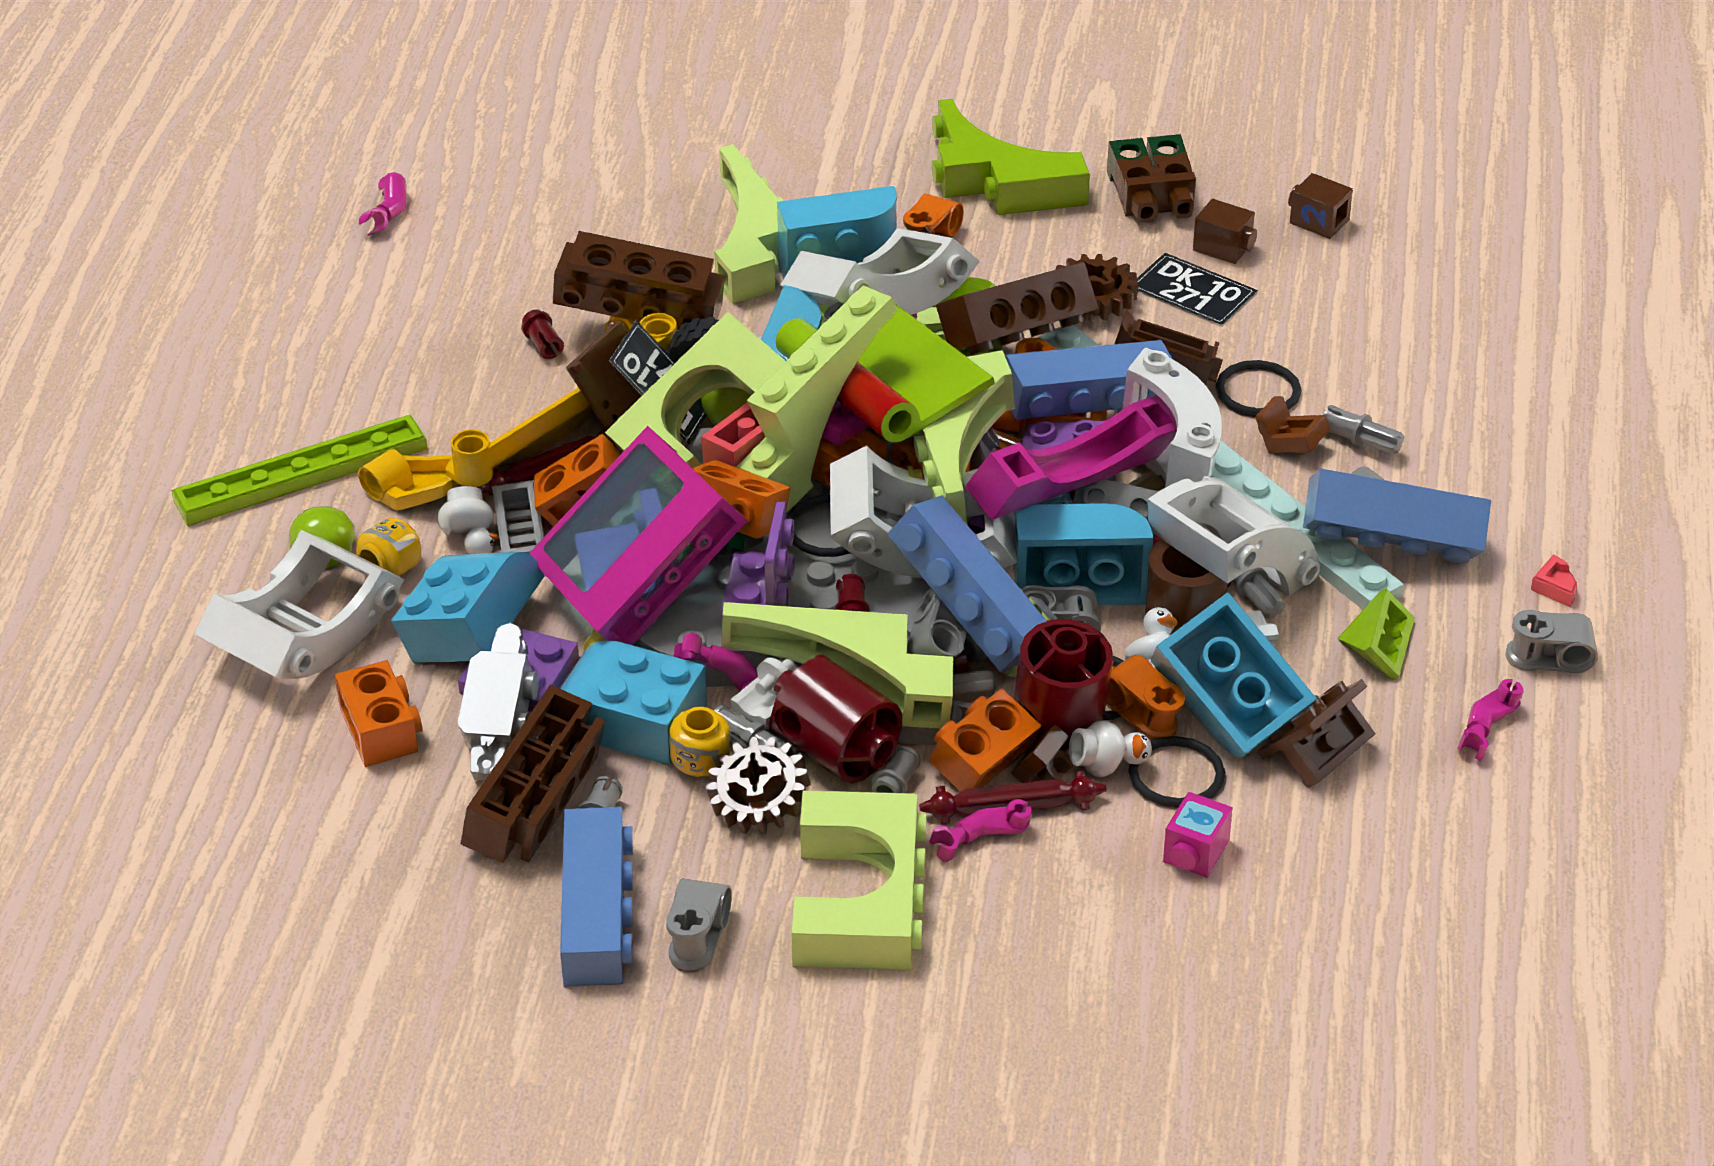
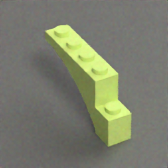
M732 144L719 148L720 180L733 199L737 215L726 243L721 249L714 251L715 273L725 275L724 294L732 304L776 291L775 274L779 272L777 202L783 201V199L773 193L769 188L767 180L763 176L760 177L753 169L749 158L743 157Z
M862 286L746 400L766 437L737 465V468L790 486L791 490L786 513L813 487L811 482L813 465L831 410L861 354L878 331L898 310L891 296Z
M1003 350L967 357L993 376L994 385L910 436L914 437L915 452L918 462H922L926 485L928 488L932 487V498L943 495L966 524L963 482L972 453L983 435L1006 411L1015 409L1012 373Z
M724 602L721 647L768 654L802 664L819 654H823L898 704L902 711V726L941 729L950 721L953 699V657L907 654L908 615Z

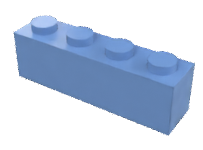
M1162 340L1007 354L1005 358L1012 373L1015 409L1011 411L1017 420L1123 409L1127 369L1142 350L1146 347L1151 350L1162 351L1171 359L1172 357ZM1148 389L1147 398L1156 395Z
M1320 468L1309 478L1303 528L1316 530L1315 535L1324 539L1338 540L1344 535L1358 538V544L1363 546L1384 547V544L1388 543L1401 546L1400 551L1403 553L1426 555L1427 551L1443 553L1444 560L1467 563L1470 559L1485 551L1491 500Z
M943 495L912 505L887 535L997 669L1003 672L1018 666L1020 646L1025 635L1036 625L1047 622V620Z
M622 807L564 809L560 943L563 986L623 984V964L633 963L632 934H624V927H633L632 897H624V891L633 890L632 861H624V855H633V827L623 826Z

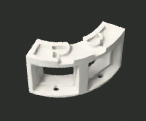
M897 228L882 247L864 258L863 262L860 263L801 251L780 286L784 287L786 285L799 288V290L812 295L818 304L832 306L837 302L843 305L851 295L862 286H866L891 296L895 304L912 315L924 311L950 296L969 277L979 263V260L954 238ZM943 278L944 284L940 287L939 281Z
M1145 347L1127 369L1123 409L1131 403L1146 399L1149 389L1158 395L1172 411L1177 424V432L1173 441L1158 459L1144 464L1156 475L1163 476L1166 482L1165 488L1187 478L1193 482L1202 481L1204 476L1211 477L1213 458L1218 451L1222 433V418L1213 395L1206 385L1186 367L1169 358L1162 351L1151 350ZM1199 523L1203 528H1207L1206 524Z
M865 446L830 464L831 536L854 556L871 565L896 574L923 578L887 535L893 527L887 525L874 515V507L903 516L912 505L932 499V487L928 488L925 480L909 477L908 470L890 464L875 454L868 446ZM978 469L965 472L963 489L966 517L984 514L985 531L975 535L1003 569L1016 564L1014 512L990 520L965 488L967 482ZM875 549L882 550L880 552H874Z
M1204 476L1202 481L1193 482L1188 478L1183 479L1148 498V522L1153 534L1226 583L1247 571L1263 568L1268 574V583L1290 597L1302 586L1311 584L1319 574L1320 564L1317 552L1308 536L1218 478ZM1199 523L1206 524L1209 531L1200 526Z
M301 530L289 552L270 573L271 582L258 591L249 588L230 595L214 593L196 629L195 635L274 677L283 679L308 677L334 665L360 644L376 626L384 613L394 607L399 598V589L404 579L323 538ZM332 558L368 577L349 604L327 622L296 605L310 591Z

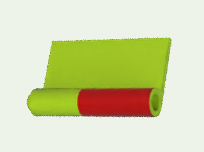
M897 304L898 310L878 331L861 354L836 399L890 442H900L909 438L995 384L993 376ZM802 318L789 320L781 326L775 340L776 349L788 360L818 329Z

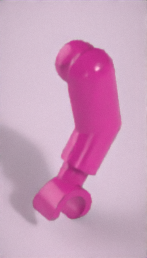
M396 172L388 173L379 180L378 188L379 191L384 189L382 192L384 201L377 205L376 208L364 212L359 218L360 225L373 217L375 225L373 230L367 234L368 236L384 230L388 225V221L405 210L407 185L405 178L401 174Z
M696 633L685 635L682 643H677L674 647L673 657L688 661L698 660L706 663V667L725 672L739 692L758 677L757 670L743 653L715 645L710 647L702 646V638Z
M1504 679L1500 682L1498 689L1474 702L1470 709L1467 728L1464 730L1458 744V750L1461 751L1463 747H1471L1477 751L1475 759L1479 761L1483 759L1489 745L1486 737L1489 735L1492 723L1516 711L1521 705L1520 699L1523 696L1524 689L1519 682L1516 681L1512 691H1510L1513 679Z
M1015 799L1007 807L980 809L957 822L953 829L944 825L936 826L932 831L929 842L933 845L938 843L946 845L939 846L936 855L941 861L948 862L953 859L957 847L961 843L964 845L969 844L983 835L1023 833L1030 825L1032 816L1031 806L1027 807L1028 803L1024 800Z

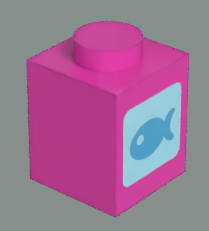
M1188 792L1165 828L1163 862L1207 878L1230 841L1233 807Z

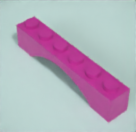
M1158 395L1131 403L1097 427L1062 444L1045 449L1032 450L1023 447L1021 443H1017L991 452L967 482L965 488L990 520H994L1158 459L1175 438L1177 432L1175 417L1170 408Z

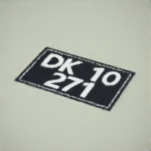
M1164 253L1137 278L1138 291L1219 325H1223L1258 291L1168 253Z
M637 320L609 360L641 395H644L676 363ZM701 398L690 407L681 424L680 437L685 441L688 436L686 441L688 445L707 416L702 407Z

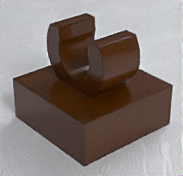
M1054 724L1031 745L1011 774L1021 783L1029 782L1037 774L1040 781L1053 779L1063 781L1064 777L1054 767L1062 774H1065L1074 766L1070 755L1059 750L1069 736Z

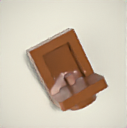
M1274 396L1256 415L1258 429L1263 437L1268 453L1294 452L1297 455L1309 453L1316 449L1320 440L1330 430L1326 415L1290 416L1283 396Z

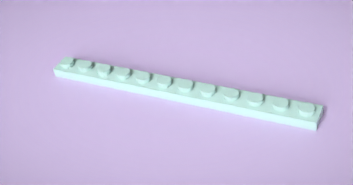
M1074 325L1062 329L1059 327L1038 337L1047 341L1058 350L1100 346ZM1117 409V410H1114V411H1115L1116 413H1119V412H1120L1121 410H1123V409ZM1220 440L1218 451L1213 458L1211 477L1226 482L1256 504L1308 536L1316 549L1320 564L1319 575L1362 610L1380 591L1386 588L1397 600L1402 597L1404 584L1342 536L1338 540L1324 539L1315 535L1316 530L1303 528L1305 506Z

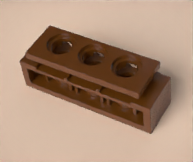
M579 231L574 243L566 242L554 272L553 304L633 321L637 320L638 322L647 315L664 313L676 320L677 330H679L682 324L685 322L690 323L692 319H707V317L718 319L723 304L725 275L712 272L714 266L713 258Z
M1085 262L965 294L938 303L936 308L946 342L957 350L968 348L970 355L994 348L992 340L999 339L1001 346L1025 339L1023 331L1029 330L1031 337L1054 331L1053 323L1059 321L1061 329L1085 322L1083 314L1098 309Z
M550 684L467 806L461 845L500 863H504L516 842L523 846L520 859L528 863L530 862L598 757L605 720L596 717L592 725H588L592 707L591 702Z

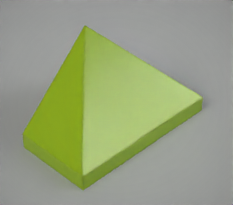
M1386 588L1371 600L1339 635L1338 639L1393 680L1400 675L1415 617Z

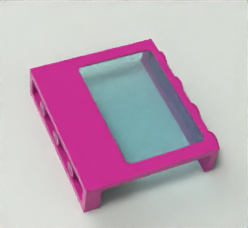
M647 425L529 554L538 561L537 567L606 640L633 645L748 520L677 454L675 449Z

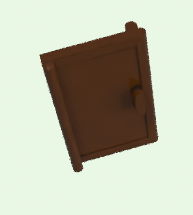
M610 321L608 324L609 329L566 366V370L606 431L642 396L609 361L628 333L621 321Z

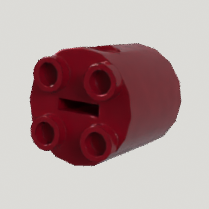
M1053 619L1038 624L1025 635L1020 646L1013 699L1042 725L1034 742L1054 724L1069 736L1059 749L1064 752L1069 749L1070 738L1074 730L1077 728L1087 729L1096 721H1104L1114 661L1112 646L1103 633L1089 624L1072 619Z
M823 654L808 660L794 672L791 670L783 672L776 680L774 693L777 694L769 721L770 731L796 747L800 752L840 780L851 784L863 781L891 759L896 750L902 729V711L898 704Z

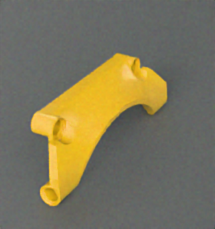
M654 313L645 316L639 323L667 352L672 337L677 331L676 320L664 313ZM610 316L609 321L605 323V331L609 329L608 324L610 321H621L629 332L635 321ZM576 388L492 442L489 441V436L485 432L469 429L458 432L452 437L450 442L452 455L407 456L401 455L394 449H390L360 467L358 479L367 495L396 511L418 506L446 496L447 492L458 484L479 487L488 483L492 479L493 468L525 459L547 449L579 428L594 411L579 388Z

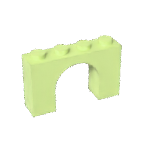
M727 312L644 395L620 416L605 433L623 452L648 425L675 449L677 454L689 466L693 468L702 465L681 444L680 440L681 424L690 407L705 394L725 387L739 388L752 395L786 361L732 314ZM666 465L652 479L672 499L684 486L683 481Z
M803 791L800 819L801 858L862 861L877 867L889 879L879 889L859 897L794 896L792 967L911 970L912 950H922V920H913V913H923L924 884H915V877L925 876V848H916V843L926 842L927 813H917V794Z

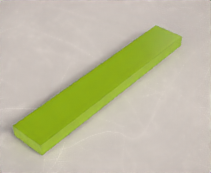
M410 414L171 490L172 498L186 525L190 526L358 472L360 467L390 449H394L401 455L407 456L428 449L427 439Z

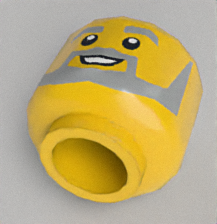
M388 518L364 531L357 540V556L399 577L415 568L421 559L422 547L418 533L408 523L399 518Z
M693 707L675 717L669 729L672 763L683 773L696 777L709 776L708 771L710 768H721L717 756L720 753L730 756V729L723 715L706 707Z

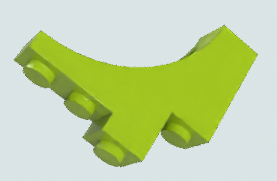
M953 99L938 100V115L932 116L933 135L935 139L939 138L937 160H932L931 168L934 183H940L945 198L985 194L987 201L993 200L997 215L1088 205L1090 173L1082 152L1041 151L1004 142L990 136L970 123L956 107Z

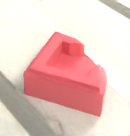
M1553 554L1533 577L1531 590L1571 607L1576 595L1577 581H1575L1569 571L1570 566L1568 563Z

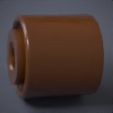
M1164 540L1156 542L1150 550L1145 615L1149 610L1156 607L1167 609L1178 621L1170 635L1226 594L1227 583Z

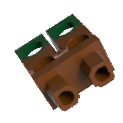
M1181 134L1147 137L1146 146L1143 138L1109 141L1107 174L1110 181H1115L1119 199L1123 203L1125 216H1135L1138 222L1153 221L1158 213L1172 212V215L1177 219L1192 216L1196 177L1194 172H1192ZM1164 146L1174 148L1173 154H1164L1157 149ZM1125 150L1136 151V157L1127 158L1120 153Z

